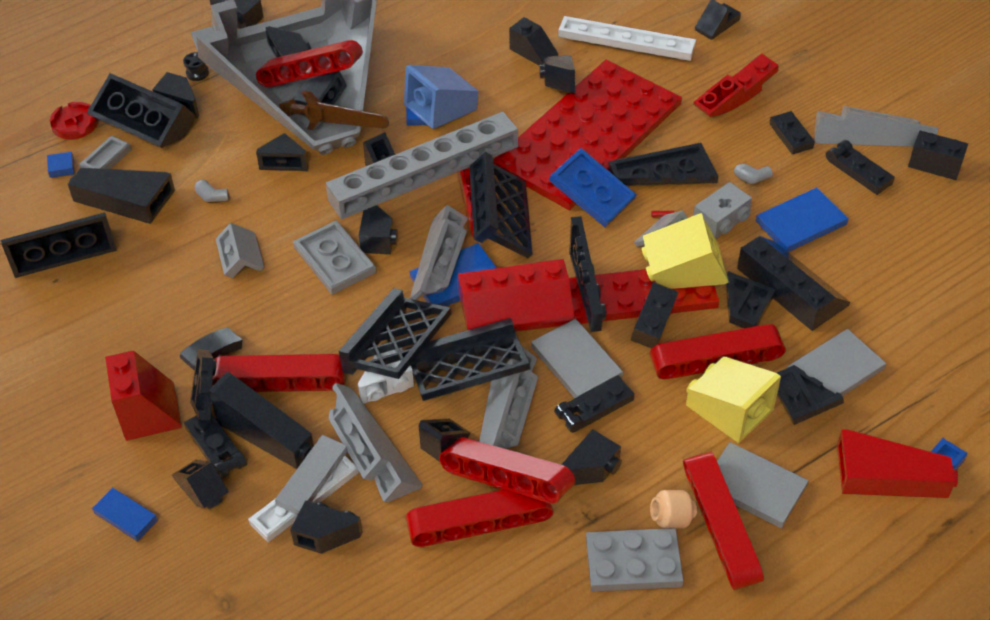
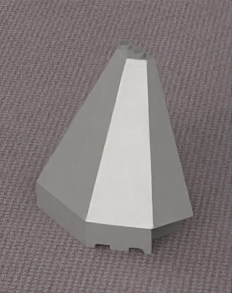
M234 0L211 5L212 27L191 32L199 59L313 150H319L321 155L328 154L341 146L348 148L356 144L355 139L360 135L361 126L321 122L316 129L308 130L307 127L310 121L306 116L294 114L289 117L279 108L280 103L292 100L303 83L314 77L277 86L264 87L256 80V72L268 60L276 58L267 43L265 27L268 26L299 33L305 42H309L311 49L347 40L357 41L362 47L363 54L351 68L340 71L347 87L334 105L363 111L377 0H322L321 7L238 30L237 6Z

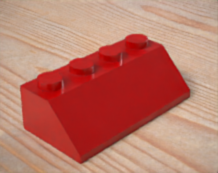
M564 259L458 274L459 297L467 330L511 318L514 328L574 320L570 281Z

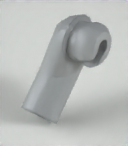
M738 164L734 169L735 176L748 184L761 182L771 178L773 175L769 166L757 170L747 164Z
M206 180L196 182L195 191L205 202L229 201L228 189L215 190Z

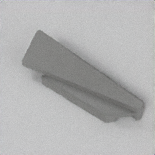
M843 106L841 116L817 111L814 141L818 144H838L843 140H848L852 145L914 147L919 130L937 135L939 128L920 124L921 121L912 118Z
M448 205L432 220L410 299L416 300L420 296L443 292L449 285L467 232L463 226L468 217Z
M524 347L522 348L531 369L491 381L479 442L504 449L519 444L538 376L531 372L537 358ZM496 355L495 361H499L503 356ZM510 359L507 364L512 365L521 361Z
M335 383L333 391L337 394L335 409H330L329 421L342 443L347 445L348 453L363 479L370 481L375 479L382 500L387 503L420 489L423 486L421 481L353 389Z

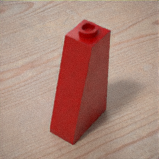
M848 429L841 430L837 451L842 494L949 498L953 487H957L958 471L953 469L951 457Z

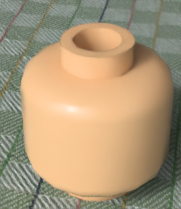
M661 490L651 501L650 513L652 519L661 528L684 529L690 525L692 518L696 517L697 505L685 490Z

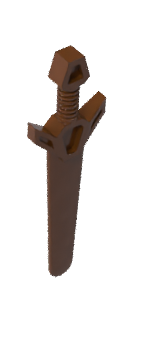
M311 91L301 92L307 105L296 104L294 99L279 104V108L289 117L294 114L306 115L310 121L307 127L308 130L316 129L321 122L383 129L389 126V120L384 115L322 103Z

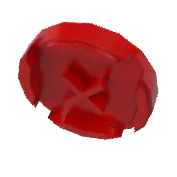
M84 102L67 103L68 106L56 108L50 116L49 122L53 133L57 137L71 140L83 138L92 133L99 121L87 114L91 105Z

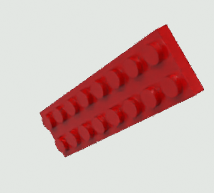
M646 269L595 275L596 283L600 287V302L604 303L606 308V319L602 320V322L639 317L653 284L649 279ZM571 277L569 281L574 319H577L580 324L588 323L577 280L576 277ZM715 285L672 289L679 293L670 314L719 307V298ZM572 320L514 328L516 332L560 327Z

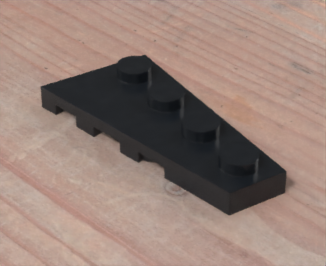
M702 143L609 161L610 173L625 185L718 183V174Z
M582 216L571 217L570 259L590 331H601L602 320L606 319L605 304L600 302V287L595 280L594 266L591 262Z

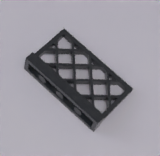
M484 152L470 165L474 240L483 243L485 240L490 239L529 258L533 252L526 182L494 165L493 155ZM512 184L518 187V192L515 190ZM501 186H504L510 196L507 195ZM512 200H514L515 203L518 205V207L520 208V211H519V209L516 207V205L513 203ZM503 204H505V205L507 206V208L510 210V212L512 213L511 215L509 214V212L507 211V209L504 207ZM497 211H498V212L500 213V215L503 217L502 219H501V218L499 217V215L497 214ZM513 218H515L518 221V223L521 225V228L518 226V224L515 222ZM504 222H506L509 225V227L512 229L514 233H511V231L508 229ZM499 229L503 235L497 233L496 231ZM516 236H517V238L520 240V242L523 244V246H522L521 244H519V242H518L517 239L515 238Z
M393 288L339 350L343 373L353 375L359 369L400 379L452 314L451 307L404 298L403 290ZM407 308L417 310L410 313H406ZM432 314H437V315H439V316H437V317L430 318V319H427V318H426V316H429V315H432ZM418 318L422 319L420 322L408 324V321ZM397 324H404L402 327L392 329ZM425 328L427 329L424 333H420L417 335L413 334V332L422 330ZM404 334L409 335V337L399 339L396 341L394 339V337L401 336ZM390 339L391 341L389 343L379 345L381 341ZM414 345L411 349L400 352L399 348ZM391 350H395L396 352L394 354L387 355L384 357H381L380 355L381 353H385ZM374 355L377 357V359L365 361L368 357ZM400 361L396 368L385 366L386 364Z
M511 318L429 341L410 365L423 401L531 369L530 363L515 333ZM493 355L503 356L499 361L490 360ZM510 359L521 361L512 365L507 364ZM467 362L476 364L472 369L464 368ZM484 366L493 368L488 372H480ZM441 370L449 372L445 377L437 375ZM457 374L466 376L461 380H453ZM430 382L439 384L437 387L425 390Z

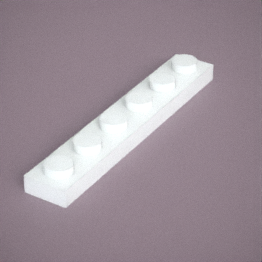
M564 16L558 30V37L688 61H691L696 44V39Z

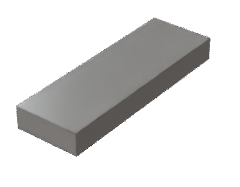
M322 435L276 497V505L298 515L304 502L313 501L348 452L347 445Z

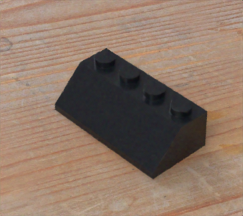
M109 73L87 111L88 115L160 148L185 137L196 117L183 104L112 73Z
M106 212L0 240L15 278L117 251Z
M758 236L740 248L737 269L750 280L776 289L773 299L811 331L850 305L846 298L775 241Z

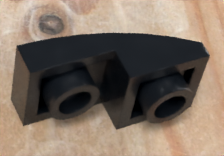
M228 327L223 328L192 343L180 353V358L195 370L197 349L209 350L214 359L221 354H228L242 349L243 340Z

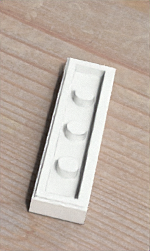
M344 456L312 503L322 502L357 475L359 472L356 465ZM274 499L248 520L250 525L267 542H270L291 526L297 515L277 506Z

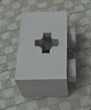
M728 182L695 205L693 216L702 213L715 239H717L722 234H727L740 221L743 222L749 217L752 197L731 182Z

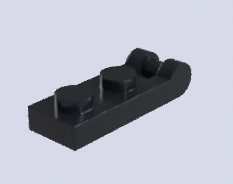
M848 140L838 143L837 148L833 147L826 152V158L831 164L876 195L894 182L895 176L855 150Z
M617 375L569 402H561L554 409V413L559 419H564L567 429L574 433L634 401V393Z
M212 413L210 420H199L196 415L184 422L185 429L208 462H212L221 479L228 476L231 470L235 468L241 469L247 465L242 453L235 447Z

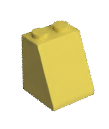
M702 213L643 236L645 247H642V253L646 262H649L650 265L646 267L651 282L656 281L657 284L670 289L729 283L719 244Z
M723 357L716 364H710L701 378L698 380L694 379L689 384L686 390L688 393L686 406L737 443H740L774 410L781 376L769 370Z

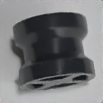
M198 52L189 53L184 57L183 63L189 80L200 81L208 76V66L198 58Z

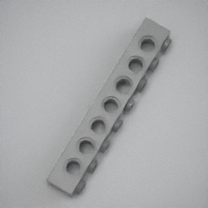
M504 112L490 116L326 182L328 201L339 217L344 219L466 169L484 152L495 157L517 148L518 128Z

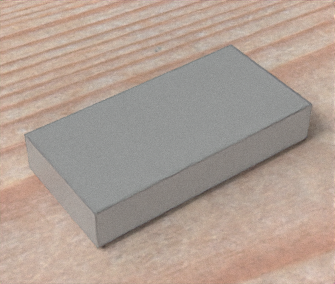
M110 136L79 164L80 168L111 169L131 151L130 144Z

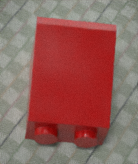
M134 350L105 357L111 401L126 441L182 428L175 386L171 379Z

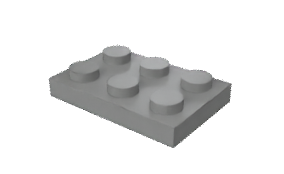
M676 528L586 532L591 592L677 588L683 586Z

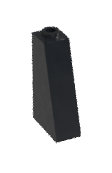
M80 168L68 183L74 202L148 224L153 222L175 192L171 173Z
M226 372L209 390L216 420L220 426L293 468L298 469L314 447L311 432L231 373Z

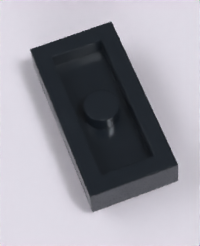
M792 111L770 117V126L792 155L814 148L815 141Z

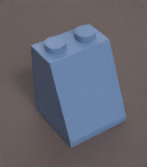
M406 66L404 105L432 129L477 110L479 91L449 67Z

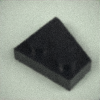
M728 271L729 283H726L729 323L742 328L758 326L774 298L776 289Z
M197 349L190 403L199 420H210L211 398L209 390L212 387V377L216 373V360L213 359L209 350Z
M795 365L777 372L781 376L777 395L794 425L844 403L843 396L840 393L836 392L835 394L828 390L821 381L814 377H809L805 371Z

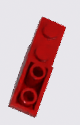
M761 53L733 77L727 74L693 103L709 117L727 113L762 91V84L779 71V66Z

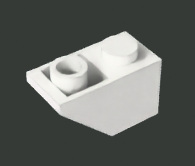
M391 350L385 353H381L380 355L381 357H384L387 355L394 354L396 352L395 350ZM400 361L386 364L385 366L396 368ZM411 366L408 367L400 379L365 371L358 382L360 400L363 404L377 401L382 397L414 387Z

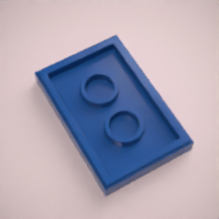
M582 148L575 152L549 178L550 182L603 227L611 223L637 196V194Z
M817 187L756 215V222L787 252L847 225L849 219Z
M479 243L460 250L448 287L443 292L423 297L427 303L449 306L460 301L458 274L494 269L496 266ZM418 268L410 271V278L413 282H415Z

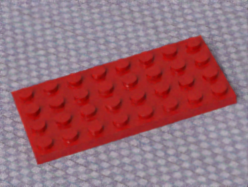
M605 59L575 86V92H568L518 137L517 148L496 156L493 159V164L524 180L526 187L570 211L576 203L549 181L550 175L580 148L609 171V161L623 159L681 105L682 97Z

